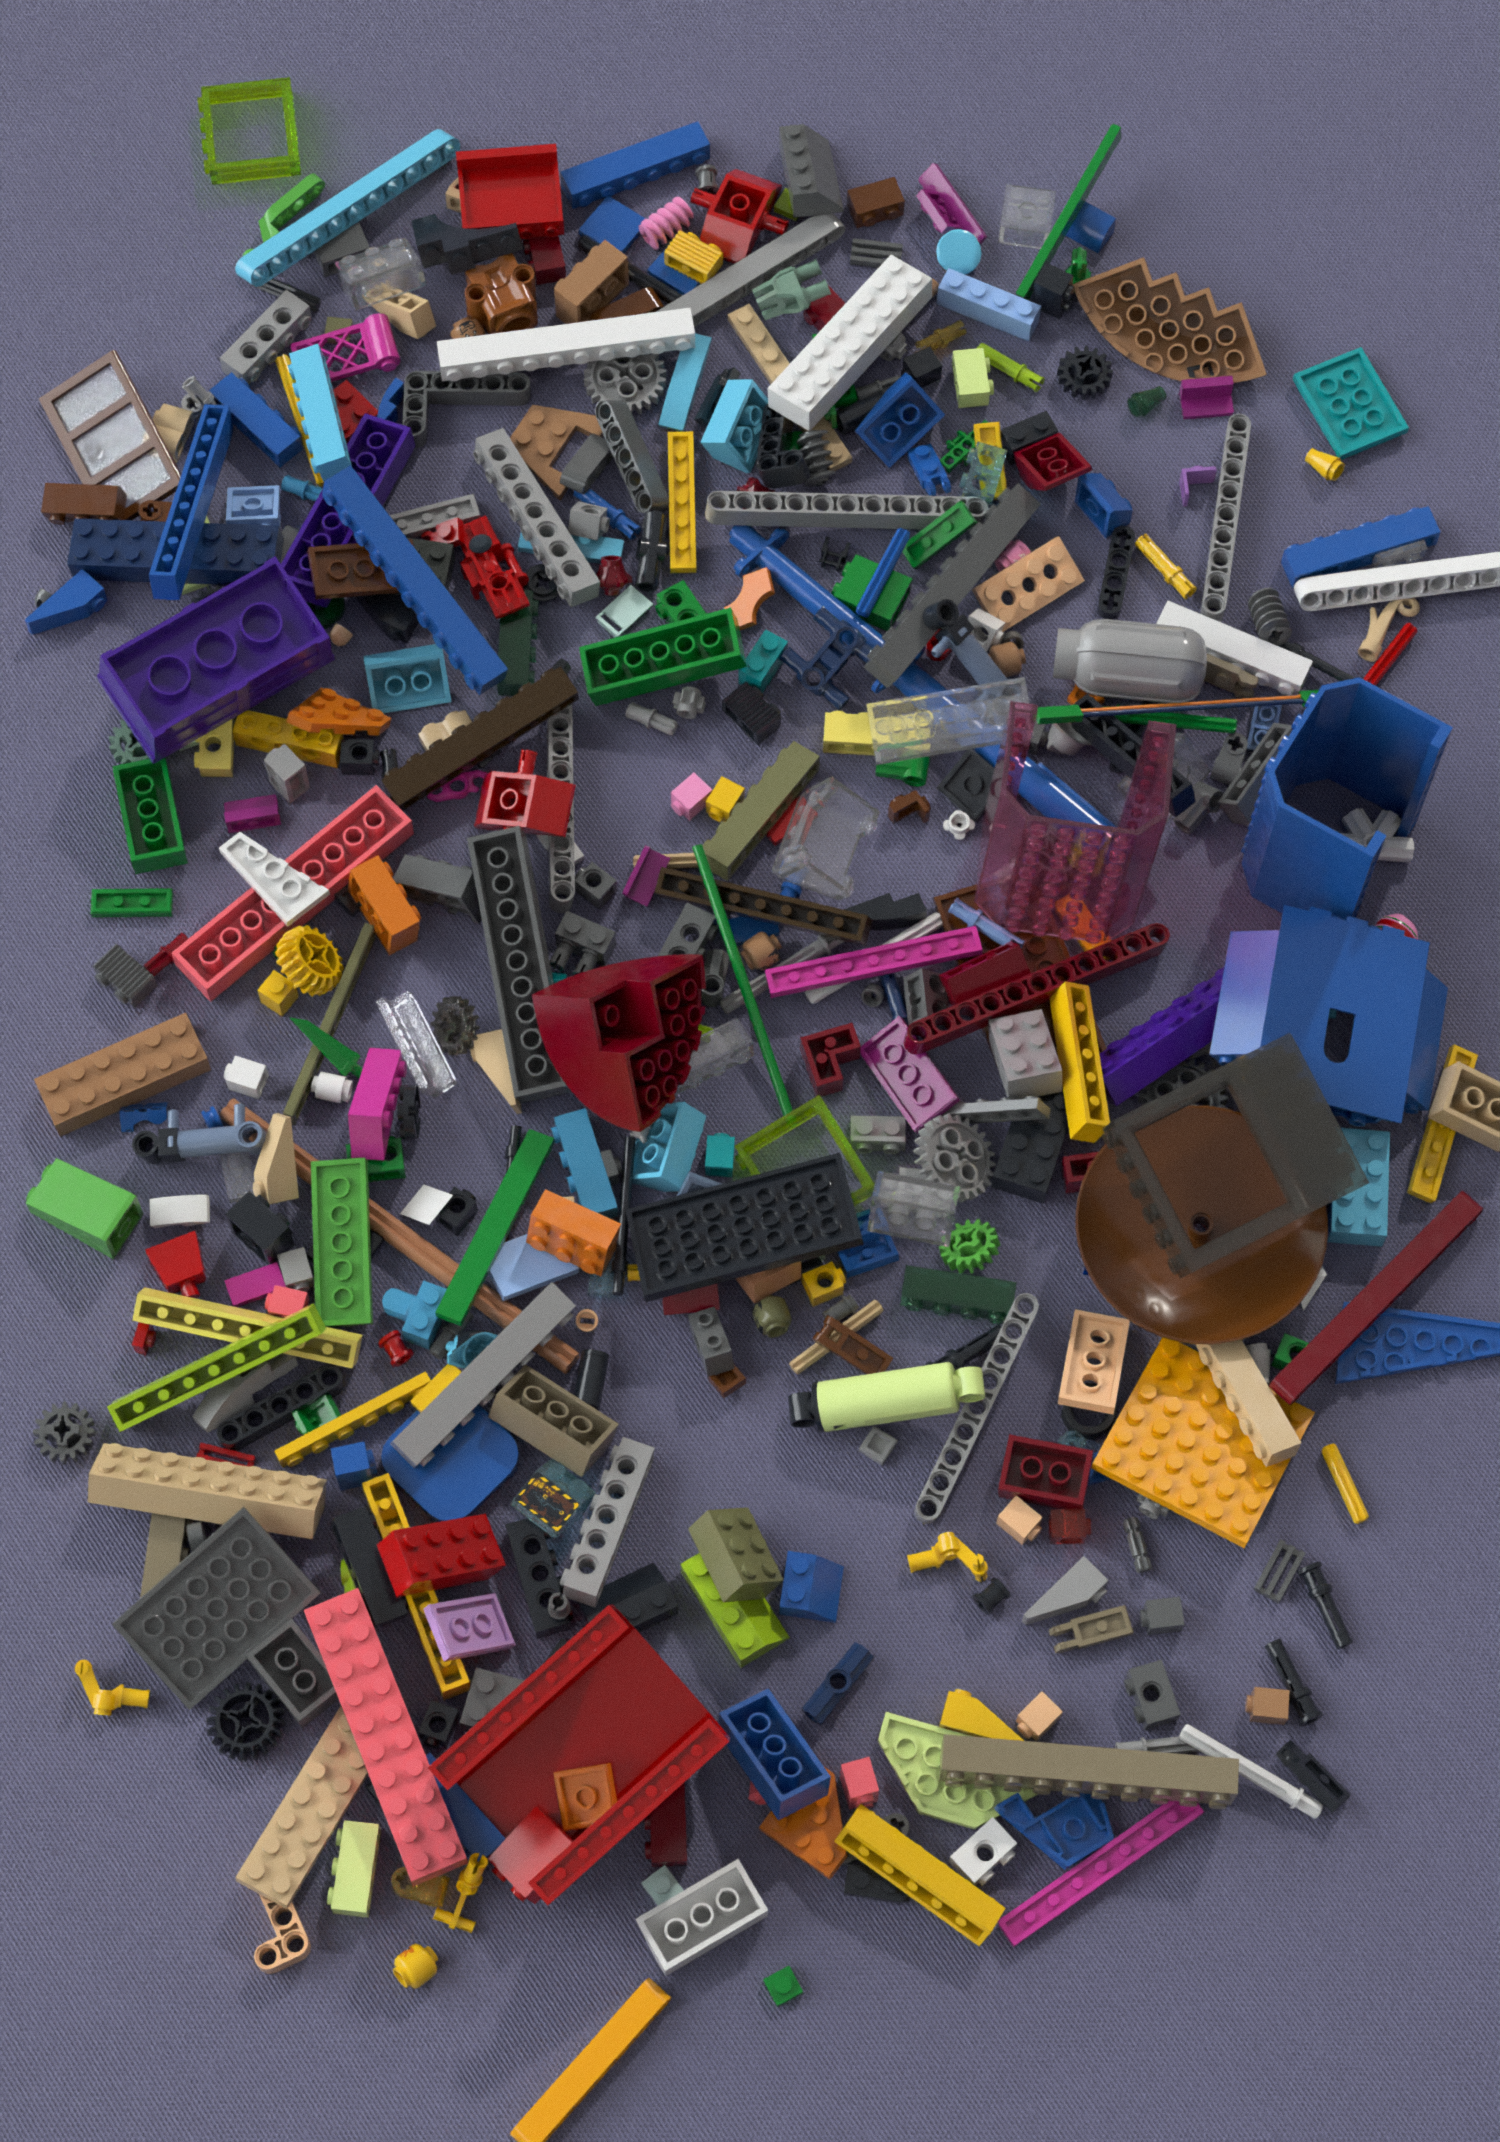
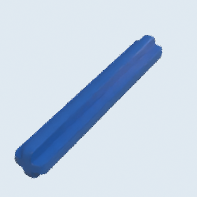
M898 528L856 607L858 615L865 618L870 615L910 538L908 530Z

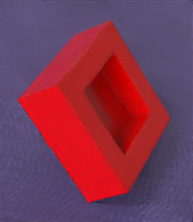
M138 1322L132 1347L135 1353L147 1355L149 1347L152 1348L155 1344L156 1331H154L153 1325Z

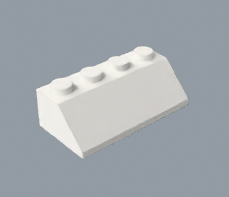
M739 1859L636 1918V1922L663 1973L667 1976L768 1916V1909Z

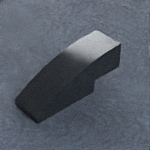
M890 893L844 909L868 915L873 920L870 930H893L910 927L925 919L927 915V910L919 893L895 902Z

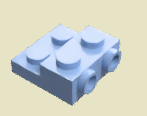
M279 485L231 487L227 489L226 524L276 525L280 528Z

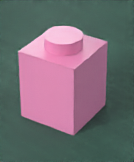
M692 773L671 792V807L679 816L684 815L690 821L706 807V800L711 794L712 789L700 777Z

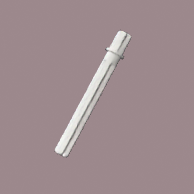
M1186 1724L1181 1730L1180 1740L1207 1756L1239 1759V1775L1290 1804L1291 1809L1297 1808L1312 1818H1317L1320 1815L1323 1805L1304 1793L1302 1787L1297 1789L1189 1724Z

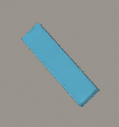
M520 533L518 552L534 554L531 543L526 541L522 533ZM571 535L587 562L601 564V557L616 555L622 557L624 540L600 537L596 541Z

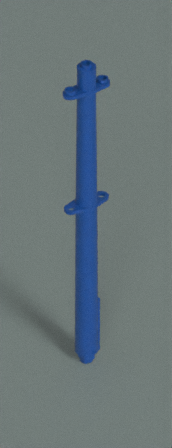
M735 525L731 529L729 542L747 557L746 559L744 557L740 558L734 565L733 569L739 578H743L744 575L750 573L756 567L760 569L767 567L770 570L771 578L812 615L815 616L819 609L824 606L837 619L847 621L866 637V643L871 648H874L877 644L881 646L885 642L880 633L778 550L789 537V532L786 529L777 528L768 540L751 526ZM846 631L842 636V641L847 645H851L854 641V634L851 631ZM924 647L892 685L967 750L969 747L974 748L1011 781L1008 785L1058 829L1062 830L1066 836H1069L1073 842L1094 860L1101 857L1110 866L1118 867L1121 865L1130 851L1126 848L1127 845L1117 837L1119 828L1041 762L1036 764L918 666L915 662L924 653ZM876 680L871 690L878 694L886 687L879 680Z

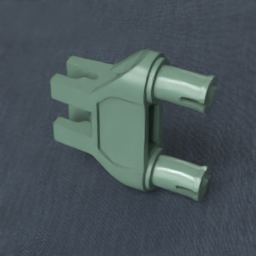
M816 259L798 268H795V266L787 267L776 273L769 281L752 289L760 310H764L761 312L764 320L782 314L801 312L811 306V302L831 295L825 279L807 288L801 287L802 282L822 275Z

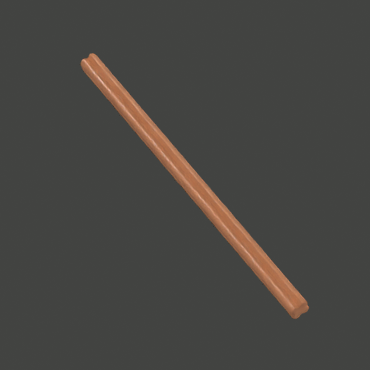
M235 1098L231 1099L220 1113L221 1119L230 1126H234V1105L240 1103ZM245 1107V1122L254 1121L264 1130L268 1131L270 1124ZM258 1133L252 1134L249 1140L254 1142ZM293 1142L296 1174L311 1185V1161L318 1160ZM369 1198L370 1230L383 1237L386 1242L448 1287L459 1264ZM483 1283L473 1303L475 1308L504 1329L522 1312L508 1300L502 1301L500 1295L485 1283ZM555 1335L543 1347L538 1343L532 1349L564 1374L571 1370L580 1357L577 1351Z

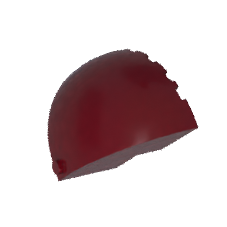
M665 955L615 963L576 974L532 994L540 1035L551 1062L573 1094L586 1107L604 1120L627 1130L641 1132L661 1116L660 1111L667 1103L672 1104L675 1100L674 1095L677 1092L678 1086L684 1085L692 1067L689 1065L692 1052L698 1051L702 1031L698 1030V1027L702 1020V1015H705V1006H701V991L706 989L703 955Z

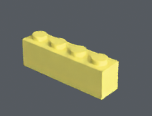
M843 711L825 712L823 753L878 756V753L882 752L907 756L909 753L916 752L929 757L931 719L918 715L899 717L895 714L878 716L867 712L858 714H846Z

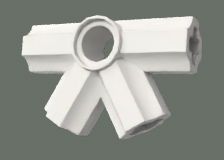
M1357 808L1342 818L1341 821L1349 834H1340L1364 847H1367L1377 830L1387 835L1378 860L1412 861L1414 852L1413 838L1393 837L1401 823L1398 815L1394 812L1382 810L1373 825L1363 808Z

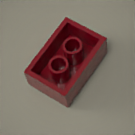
M1009 1434L998 1487V1496L1011 1500L1018 1496L1027 1503L1083 1513L1093 1462V1450Z

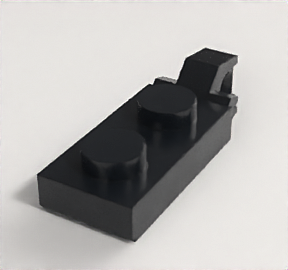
M735 367L724 369L722 374L714 379L694 418L705 430L727 381L738 380L741 374Z
M1292 1740L1287 1742L1276 1753L1284 1766H1288L1297 1775L1298 1780L1307 1786L1318 1797L1320 1803L1328 1807L1332 1813L1350 1797L1347 1790L1311 1753L1305 1755Z
M848 1864L844 1895L896 1904L910 1902L909 1895L870 1867Z

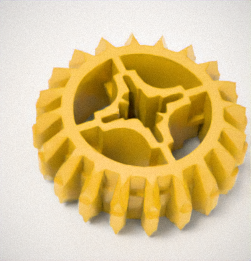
M299 925L283 934V937L276 945L277 951L275 954L279 958L276 963L282 967L280 972L285 973L288 977L287 981H291L294 984V989L299 987L303 994L308 992L311 996H321L333 990L340 982L344 966L341 964L343 958L337 954L339 949L334 948L332 941L326 938V934H320L317 928L311 929L308 925L304 927Z

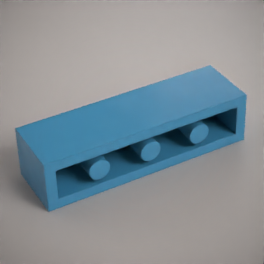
M586 1108L554 1117L555 1127L551 1128L555 1144L559 1142L563 1151L559 1152L562 1167H568L571 1176L566 1178L570 1192H576L578 1201L575 1203L605 1217H617L618 1207Z

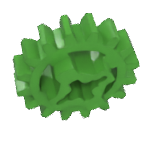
M968 1219L963 1226L956 1223V1229L954 1231L948 1229L946 1231L948 1237L941 1238L943 1245L939 1246V1250L944 1264L948 1265L951 1271L957 1268L960 1274L965 1269H969L970 1273H974L975 1267L983 1270L985 1262L993 1263L991 1256L998 1255L997 1247L1001 1246L995 1228H991L989 1222L982 1225L980 1219H977L974 1224H971Z

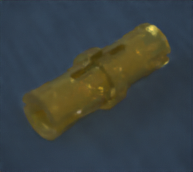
M957 320L943 329L938 328L934 330V334L915 342L916 349L919 347L925 349L930 346L934 351L940 347L945 348L949 342L967 334L966 328L961 329L965 325L961 320Z

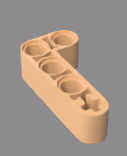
M260 1895L277 1937L258 1946L254 1959L261 1971L273 1974L308 1957L311 1944L293 1901L286 1909ZM282 1912L292 1913V1920L287 1925L277 1923V1918ZM298 1938L304 1941L302 1950L299 1952L289 1951V1944L292 1940ZM266 1952H275L277 1957L273 1964H262V1956Z

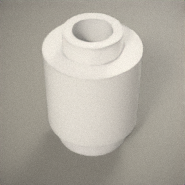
M320 1072L319 1076H314L311 1092H315V1098L340 1104L342 1101L349 1102L353 1081L347 1080L345 1076Z

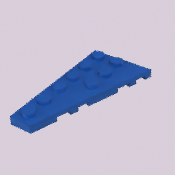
M1343 1302V1304H1342V1310H1343L1350 1302ZM1388 1308L1337 1359L1335 1384L1500 1356V1323Z

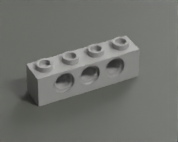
M286 289L220 357L222 372L227 375L232 372L238 379L243 378L248 384L255 382L262 370L267 365L273 364L278 354L285 347L287 348L293 343L295 336L301 330L308 328L312 320L310 306Z

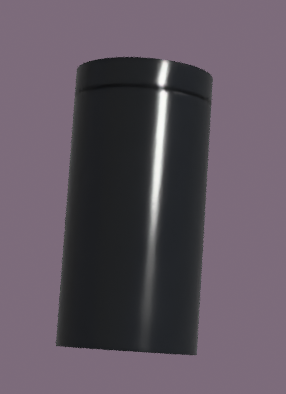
M878 392L836 410L837 428L840 433L845 435L855 431L883 396V393Z
M584 1349L581 1351L574 1396L599 1411L609 1355L600 1350Z

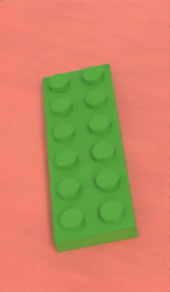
M352 1158L311 1161L315 1307L325 1327L372 1325L368 1159Z

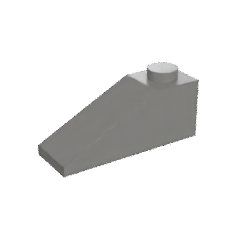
M1083 1556L1023 1615L1022 1622L1028 1625L1086 1607L1091 1601L1096 1604L1107 1593L1105 1588L1108 1579Z

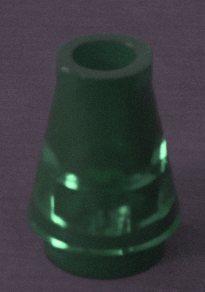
M1161 386L1153 389L1133 393L1127 401L1128 408L1135 417H1144L1158 404L1166 400V392Z

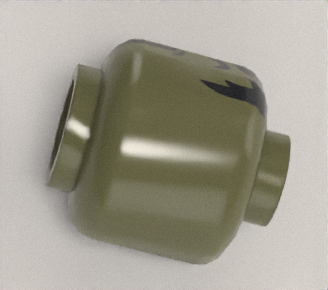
M771 1294L758 1301L752 1308L756 1327L761 1334L771 1338L779 1337L785 1334L791 1325L792 1317L784 1298Z

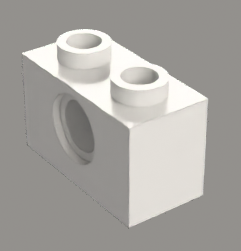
M992 1817L950 1856L949 1863L963 1878L969 1880L974 1886L978 1883L983 1886L994 1876L995 1873L992 1870L999 1863L1004 1866L1016 1855L1013 1850L1016 1848L1017 1842ZM981 1848H987L992 1852L993 1858L989 1861H982L978 1858L977 1851Z

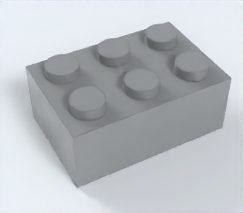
M1042 1009L988 1020L989 1042L1007 1098L1017 1100L1024 1099L1026 1096L1037 1097L1062 1092V1068Z

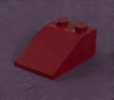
M1060 432L1014 452L1019 476L1033 490L1047 491L1092 471V466Z

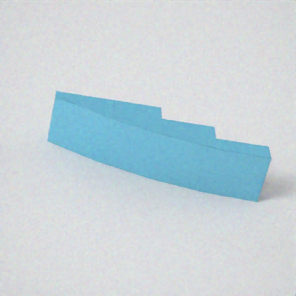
M695 333V348L680 351L660 416L659 427L684 432L689 412L693 407L697 388L701 383L712 337Z

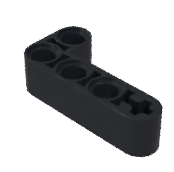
M768 403L763 410L756 460L757 470L764 485L769 489L802 484L809 479L811 474L802 452L790 450L793 421L768 407Z

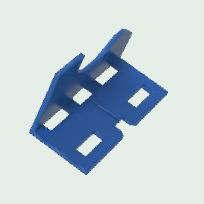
M168 1102L148 1103L146 1105L132 1104L127 1107H120L121 1132H134L133 1125L143 1120H148L154 1124H161L167 1119L166 1108ZM147 1109V1111L139 1112V1110Z

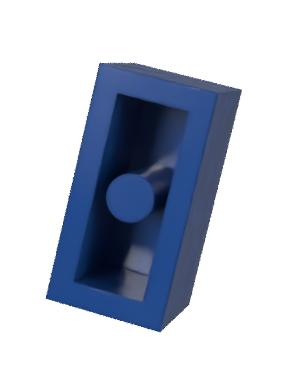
M365 1442L330 1448L335 1475L341 1491L361 1487L363 1482L373 1479V1475L378 1474L372 1449H366Z

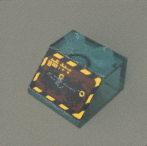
M551 1458L537 1469L510 1505L555 1539L584 1515L596 1492L583 1480L578 1479L565 1469L562 1464Z

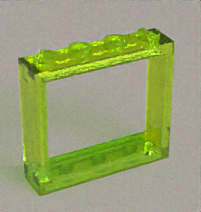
M290 77L201 87L202 97H197L199 112H203L204 118H199L201 133L206 134V139H201L203 154H208V160H203L205 174H210L212 185L301 175ZM282 97L288 156L217 163L211 105Z
M820 1095L735 1145L739 1153L735 1156V1159L741 1169L748 1168L752 1176L761 1174L750 1155L818 1114L862 1186L851 1193L854 1206L878 1193L874 1182Z

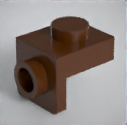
M914 790L905 796L899 795L890 802L888 817L894 824L916 812L923 823L929 821L931 806L924 796L921 797L917 790Z

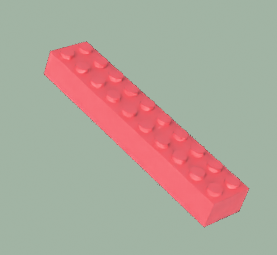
M377 785L374 786L284 860L296 871L309 876L319 886L322 885L329 889L330 895L287 927L251 887L172 952L175 966L211 1002L271 953L283 937V934L294 927L303 926L334 901V894L349 884L351 869L377 855L382 861L414 834L412 820Z
M356 1588L305 1609L306 1619L413 1887L468 1864L466 1854L435 1777L428 1769L430 1765L359 1589Z

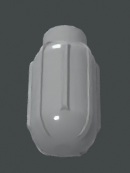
M1111 619L1090 621L1085 623L1079 630L1058 628L1053 678L1073 680L1077 687L1085 693L1100 697L1160 703L1189 702L1199 695L1206 676L1207 651L1205 641L1193 629L1182 626Z

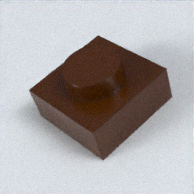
M735 1365L734 1369L707 1376L708 1381L723 1398H726L747 1384L745 1376Z

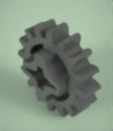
M64 1401L62 1408L58 1409L55 1404H52V1412L42 1411L45 1418L43 1420H35L40 1429L33 1430V1434L35 1437H38L34 1443L37 1448H41L40 1453L43 1457L50 1453L49 1459L51 1462L54 1463L59 1457L62 1464H66L69 1457L74 1462H77V1454L87 1455L84 1448L86 1446L93 1447L94 1443L89 1437L96 1436V1432L90 1428L94 1425V1421L92 1418H87L89 1414L86 1409L79 1412L78 1404L75 1403L69 1408L67 1402ZM71 1417H74L77 1420H79L82 1426H79V1424H73ZM67 1426L69 1432L65 1433V1437L62 1440L60 1434L64 1433V1429ZM47 1440H50V1442H56L58 1449L50 1446L47 1443Z

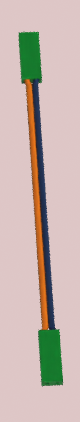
M1319 690L1299 691L1298 695L1086 709L1080 708L1079 705L1034 707L1033 715L1038 725L1082 722L1085 717L1288 704H1301L1305 708L1304 706L1311 693L1317 694Z

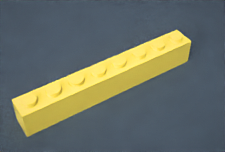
M144 1287L137 1293L132 1321L235 1342L283 1317ZM326 1327L322 1334L283 1352V1354L353 1368L358 1361L363 1335Z

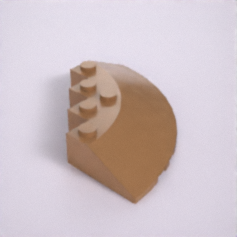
M1144 257L1073 284L1079 303L1100 334L1116 350L1132 362L1151 372L1178 381L1232 376L1233 383L1249 381L1267 375L1242 302L1218 311L1209 287L1185 296L1177 272L1153 281ZM1206 363H1211L1214 372L1213 376H1210L1208 367L1203 368ZM1200 365V369L1193 371L1195 378H1190L1187 367Z

